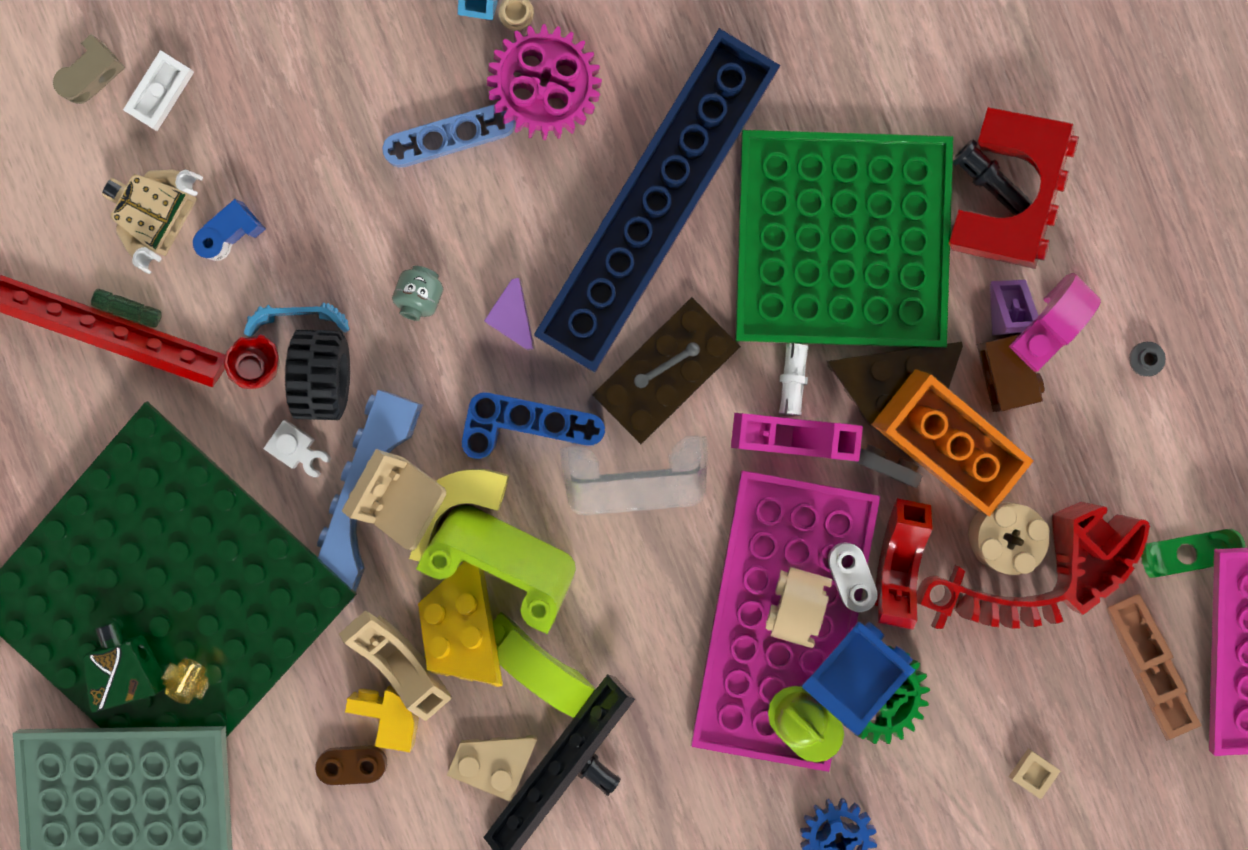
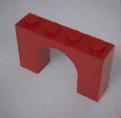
M987 107L978 139L980 150L1016 157L1028 162L1040 177V189L1034 202L1025 211L1012 217L997 218L958 210L949 242L952 251L1036 269L1038 260H1045L1050 240L1044 239L1048 225H1055L1060 207L1054 204L1057 192H1064L1068 181L1069 171L1064 170L1067 157L1074 158L1079 141V136H1074L1073 123Z

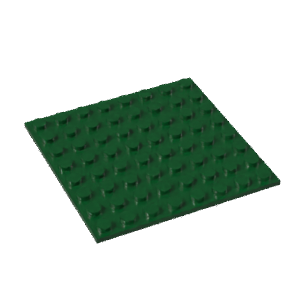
M147 401L0 568V637L100 728L226 726L227 738L353 600L357 593ZM117 621L123 640L139 635L145 637L167 679L168 686L156 695L92 713L89 704L83 656L101 647L95 628Z

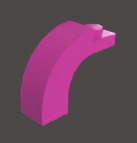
M1075 273L1067 274L1043 298L1048 304L1046 308L1009 345L1034 372L1039 371L1063 345H1068L1093 317L1101 303L1100 297Z
M734 412L731 448L859 461L863 426Z

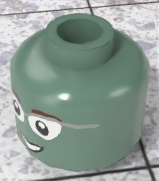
M413 266L412 269L404 270L401 273L392 295L393 303L401 309L399 312L401 316L413 321H419L420 317H430L436 312L443 293V285L438 280L439 276L436 272L422 266Z

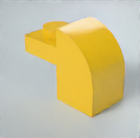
M391 684L386 688L384 697H380L379 692L376 690L358 689V693L353 692L347 698L345 713L380 719L375 747L411 752L415 745L419 717L406 709Z

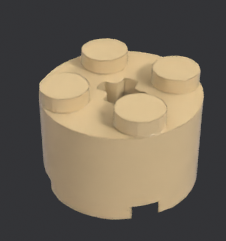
M1002 501L990 517L980 511L976 513L969 526L968 538L974 555L980 563L1004 574L1020 575L1032 572L1042 562L1049 547L1050 530L1047 523L1033 509L1024 505ZM1005 533L1013 536L1011 543L1003 539Z
M792 567L789 568L788 572L781 571L775 594L781 596L778 606L771 604L766 621V629L771 630V636L813 648L815 642L813 638H810V635L818 636L829 596H825L827 591L823 590V586L831 587L832 579Z

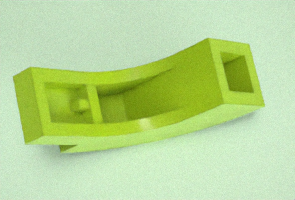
M500 612L493 621L500 666L539 698L574 718L596 688L579 671L563 664L547 653L509 616Z

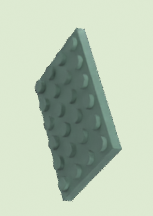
M226 726L18 729L13 733L21 850H233Z

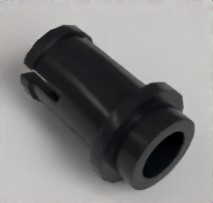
M596 754L592 755L578 774L580 779L585 777L604 792L606 796H609L616 789L621 780V777L615 775L598 761Z

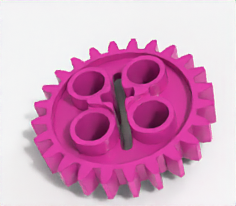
M542 24L541 31L538 34L535 33L531 25L528 26L526 37H523L517 30L514 31L515 43L504 39L502 47L505 52L495 50L494 59L498 63H489L488 71L494 74L487 77V86L494 87V89L489 91V100H499L494 105L495 113L506 111L503 123L507 124L515 120V132L518 133L523 127L528 128V138H532L537 130L541 131L543 140L547 139L548 131H553L557 139H560L563 127L573 134L575 131L574 121L584 126L587 120L584 113L593 115L595 106L591 102L599 101L600 93L594 89L601 87L602 79L593 76L599 73L600 66L595 64L589 65L594 58V52L583 54L585 41H580L574 45L572 43L573 32H570L565 38L560 37L561 30L559 26L556 27L553 34H548L546 24ZM527 56H534L538 58L540 64L534 67L528 66L523 62V59ZM562 65L569 66L574 70V74L563 76L557 71V68ZM518 72L522 76L515 77L514 73ZM542 78L549 80L546 87L540 86ZM571 87H572V88H574L575 91H574V92H569V91L567 90V88H571ZM523 88L528 90L532 96L529 99L521 100L514 95V91ZM552 98H559L565 102L566 106L562 109H554L549 105L548 101Z

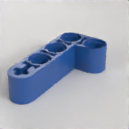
M482 392L475 395L469 404L462 437V448L469 457L474 459L489 456L496 447L500 428L581 445H595L603 439L605 425L594 414ZM484 398L491 399L496 406L494 415L487 419L481 417L477 411L478 403ZM519 405L526 406L530 412V419L523 426L515 424L511 418L512 410ZM553 412L560 413L565 419V426L558 433L549 431L545 425L547 416ZM571 415L578 416L576 424L586 425L588 419L594 420V426L600 428L599 435L594 434L591 440L585 439L584 432L574 430V437L567 436L571 427ZM475 433H482L488 439V447L482 453H478L471 448L470 440Z

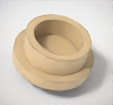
M503 0L499 7L500 21L504 27L511 31L526 29L534 18L531 2L529 0Z

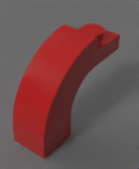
M896 499L885 531L875 585L877 600L874 605L878 606V623L912 630L915 628L918 621L917 580L925 546L932 532V508L929 504Z

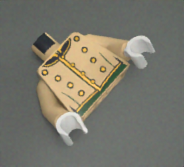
M188 170L148 171L143 177L134 174L127 185L114 178L106 183L102 196L116 203L110 218L117 223L116 232L126 251L132 257L134 266L150 274L151 271L148 269L150 261L155 259L160 262L162 259L156 253L163 256L167 255L198 199L194 197L197 196L198 192L194 191L192 186L197 179L202 181V176Z

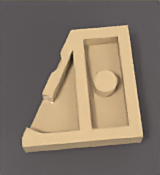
M527 735L524 738L505 739V737H498L482 741L479 739L461 740L447 776L511 801L538 737Z

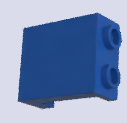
M858 622L802 686L803 689L856 736H859L870 720L915 671L909 665L913 659L898 646L893 650L881 641L885 635L870 622L865 626Z

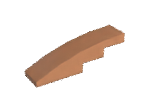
M1140 593L1106 608L1134 676L1166 741L1202 726L1185 695L1188 691L1171 661L1174 657Z

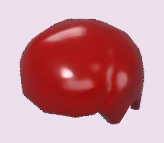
M258 334L256 337H240L226 351L223 364L229 380L244 389H258L266 386L276 377L280 360L275 344L264 335Z

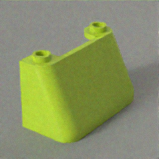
M460 505L449 513L423 553L416 570L432 578L446 579L454 574L461 561H466L527 591L522 602L521 615L528 625L545 634H548L576 571L575 562L568 553L470 505Z

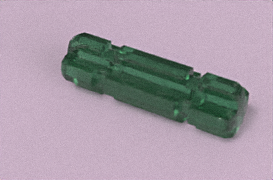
M96 289L91 298V305L105 311L108 310L112 314L139 322L140 320V324L149 327H157L162 316V312L156 308L144 307V304L119 295L113 296V293L105 290Z

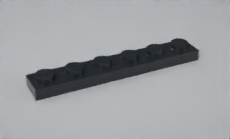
M609 674L606 675L483 838L492 850H521L634 702L635 698L616 677Z

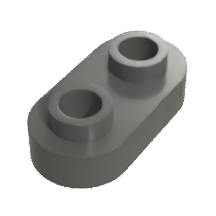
M869 444L865 450L860 449L859 461L854 462L906 485L918 488L923 475L917 473L918 465L899 458L898 463H894L885 459L886 451Z

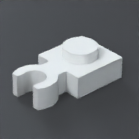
M287 420L281 422L263 448L292 469L296 468L299 462L303 463L305 472L312 477H319L321 474L313 468L312 463L315 458H321L324 462L331 460V457L326 452L311 450L310 446L315 439Z

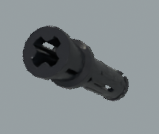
M974 139L969 141L955 155L953 165H959L973 178L972 183L975 186H984L1013 215H1018L1025 211L1033 202L999 170V163L995 159L990 160L979 150Z

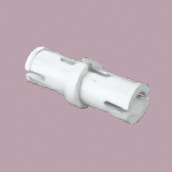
M786 344L784 374L780 375L779 381L783 383L779 414L802 415L803 388L808 383V377H805L808 345Z

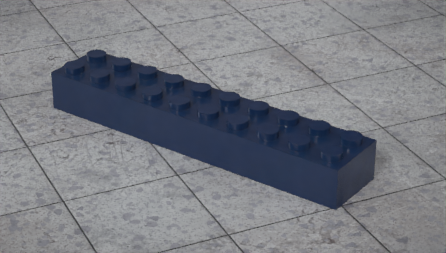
M718 29L534 333L537 339L590 371L597 372L776 76L780 67L778 63L722 29Z

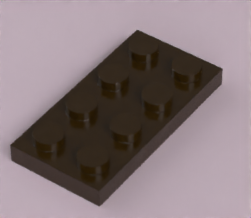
M691 297L592 395L642 444L741 346ZM691 342L699 345L700 351L696 356L686 357L649 380L648 385L644 388H639L635 385L634 381L637 375L649 373L686 350V346Z

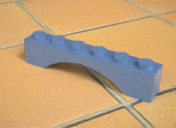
M378 390L376 396L371 395L368 399L364 412L365 415H368V419L364 429H358L353 441V448L357 450L353 461H347L341 475V481L345 482L340 495L336 494L329 509V514L333 515L329 528H323L317 542V547L321 548L318 558L355 592H357L365 567L359 552L356 533L357 520L349 518L342 512V509L375 449L390 453L398 445L410 439L423 404L384 390Z

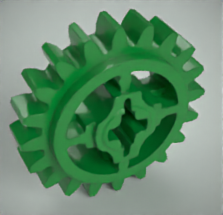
M913 659L909 665L915 671L877 712L876 720H870L857 737L862 740L867 738L873 744H877L880 738L881 741L890 744L892 734L900 740L904 739V727L913 732L915 731L912 719H924L918 708L929 706V703L922 699L921 695L930 691L929 687L920 684V682L926 679L927 674L917 670L920 666L918 661Z

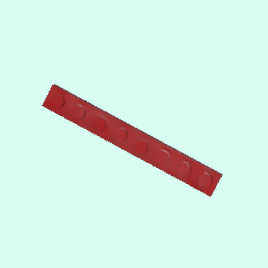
M0 275V313L212 388L225 370L223 364L225 354Z

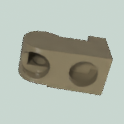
M92 34L81 43L87 51L70 67L61 68L54 75L53 86L55 91L72 103L81 104L87 102L125 69V66L106 45Z

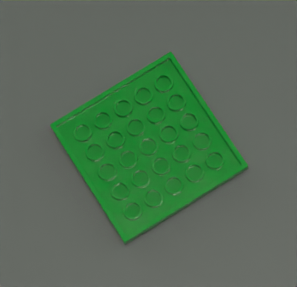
M742 130L735 341L946 348L954 136Z

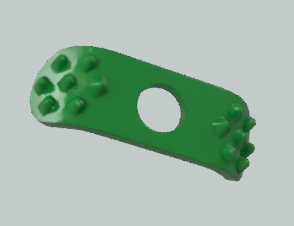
M1222 529L1146 543L1141 555V564H1143L1149 578L1162 577L1214 567V549L1246 548L1243 536L1238 531ZM1182 544H1189L1196 551V558L1191 564H1184L1177 557V550Z

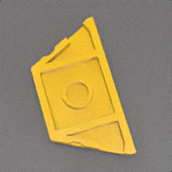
M464 561L453 575L444 579L418 603L427 670L435 674L483 682L496 687L503 686L485 572Z

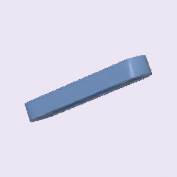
M495 104L395 133L384 141L382 147L383 155L395 167H408L506 138L515 130L516 121L512 120L505 124L506 128L499 130L497 125L487 126L489 134L483 136V129L477 118L484 116L485 124L494 121L496 113L494 111ZM506 111L501 112L503 117ZM463 122H471L476 126V134L470 140H462L457 136V128ZM433 131L440 133L443 137L442 145L436 150L425 148L423 144L425 135ZM416 136L417 145L422 154L416 155V151L413 148L404 152L403 159H398L396 155H391L390 152L395 150V143L400 142L403 147L414 145L411 138Z

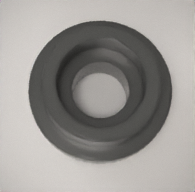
M1154 342L1137 344L1129 355V363L1132 370L1144 377L1158 374L1164 368L1166 362L1164 350ZM1146 353H1150L1153 356V363L1151 365H1147L1144 362Z

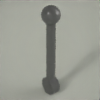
M691 342L686 346V350L649 373L637 375L634 381L635 385L639 388H644L648 385L649 380L688 356H696L700 351L699 345Z

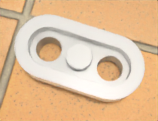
M845 542L835 545L829 552L828 565L842 602L846 607L855 612H865L871 609L877 600V589L863 552L851 543ZM846 555H851L853 557V564L848 568H844L841 563L842 558ZM863 588L866 592L865 598L860 601L855 600V591Z

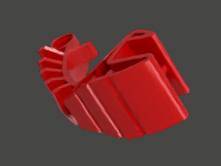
M1086 502L1076 503L1052 515L1057 564L1056 573H1058L1057 583L1052 591L1026 597H1004L987 594L962 586L961 582L966 571L955 565L949 580L939 576H929L922 580L917 590V603L937 611L931 624L934 629L944 628L948 616L952 614L960 592L965 595L957 603L955 611L961 618L977 623L980 622L983 625L999 627L1000 622L1004 627L1020 629L1021 620L1029 627L1042 626L1038 610L1040 606H1042L1043 617L1050 624L1064 622L1057 605L1058 602L1063 601L1071 610L1084 615L1100 603V597H1108L1119 588L1120 583L1123 584L1135 569L1133 564L1138 563L1144 551L1150 530L1149 522L1144 519L1117 514L1107 523L1102 518L1108 511L1107 507ZM936 585H943L945 589L944 597L938 602H932L930 598L932 588ZM1017 607H1021V609H1020V618H1019V614H1018V609H1017Z

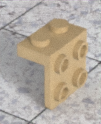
M375 449L357 484L351 491L342 512L349 518L374 524L403 548L415 550L446 496V489L405 458Z

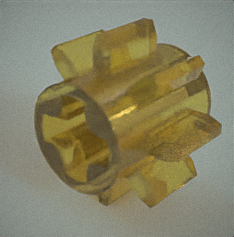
M182 659L178 666L170 663L162 677L165 680L163 685L167 686L165 694L183 704H189L193 697L202 699L210 685L207 683L209 678L204 676L207 672L206 668L190 659Z

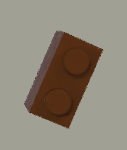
M1020 334L976 344L993 412H1002L1043 402L1041 394L1044 393L1045 387L1040 373L1034 372L1009 347Z

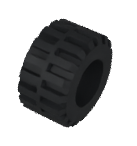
M296 330L288 346L285 365V393L290 413L295 419L338 421L346 409L349 395L350 355L347 340L342 331Z

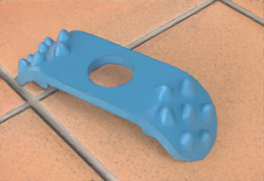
M322 303L320 307L271 308L270 305H267L266 308L259 306L252 317H247L244 334L252 337L262 325L274 323L275 316L319 314V319L335 322L344 333L348 332L350 328L348 320L345 319V314H341L337 308L328 303Z

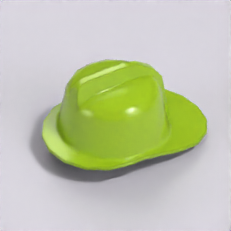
M800 686L786 687L775 694L768 710L770 725L775 733L798 756L806 761L821 762L837 754L843 744L844 729L843 724Z

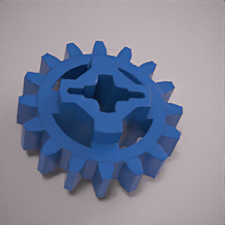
M843 798L840 799L838 806H834L830 799H826V808L823 810L818 805L813 806L816 813L814 818L809 815L804 817L809 828H800L801 836L807 839L800 843L802 850H853L856 845H858L856 850L877 848L875 839L869 837L876 834L877 831L874 825L868 824L871 820L868 813L864 812L859 815L861 809L859 805L854 803L848 808L847 802ZM840 816L847 817L857 824H847L840 819ZM826 821L822 830L818 831L819 827ZM842 833L841 842L835 843V834Z

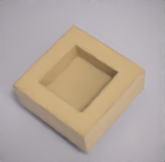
M1028 748L1009 777L1030 793L1042 799L1061 771Z

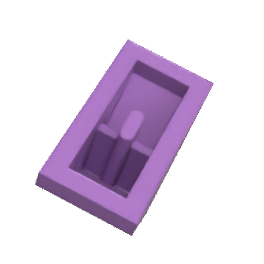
M515 278L510 281L484 321L526 350H533L535 348L522 284L519 278Z
M1026 280L991 281L992 336L1021 334L1038 317Z

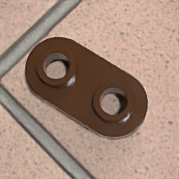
M372 745L334 747L325 750L320 755L315 765L317 777L327 785L368 784L376 782L382 777L387 768V757L380 748ZM370 761L374 769L372 771L364 770L362 762ZM335 763L338 766V772H329L327 764Z

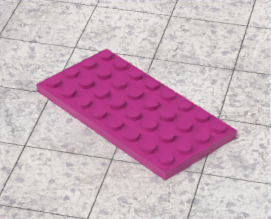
M741 470L692 733L691 747L826 772L830 771L832 757L826 761L812 762L798 756L771 727L768 710L770 702L776 693L786 687H802L857 624L859 612L850 610L842 602L828 565V555L835 545L845 542L851 543L861 549L868 565L880 501L879 495ZM851 555L844 556L841 561L844 568L850 567L853 564V557ZM790 567L832 579L831 587L823 586V590L827 591L825 596H829L818 636L810 635V638H813L815 642L813 648L772 637L771 630L766 629V621L771 604L778 606L781 597L775 594L780 572H788ZM863 588L855 591V600H861Z

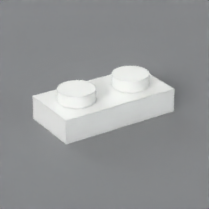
M160 50L123 110L158 131L194 71Z

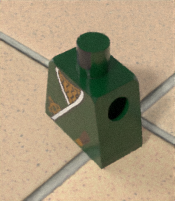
M117 621L95 628L101 647L83 656L89 704L92 713L156 695L168 686L167 679L145 637L139 635L123 640Z

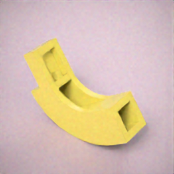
M467 469L438 479L436 482L446 489V496L415 550L411 551L409 559L420 561L423 553L434 538L440 518L449 508L458 504L469 503L498 511L501 508L510 475L488 469Z

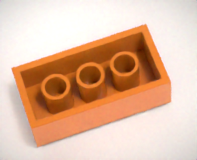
M917 369L913 371L871 424L972 508L989 517L1034 462V460L935 377Z

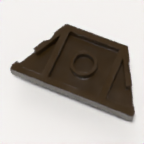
M962 342L948 343L946 348L920 347L829 360L827 364L831 372H834L843 385L849 398L854 401L867 424L871 425L915 369L931 374L949 389L963 344Z

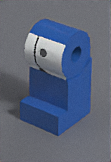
M234 199L197 231L193 238V248L200 257L214 261L222 260L230 253L231 246L245 234L256 238L266 228L244 202Z

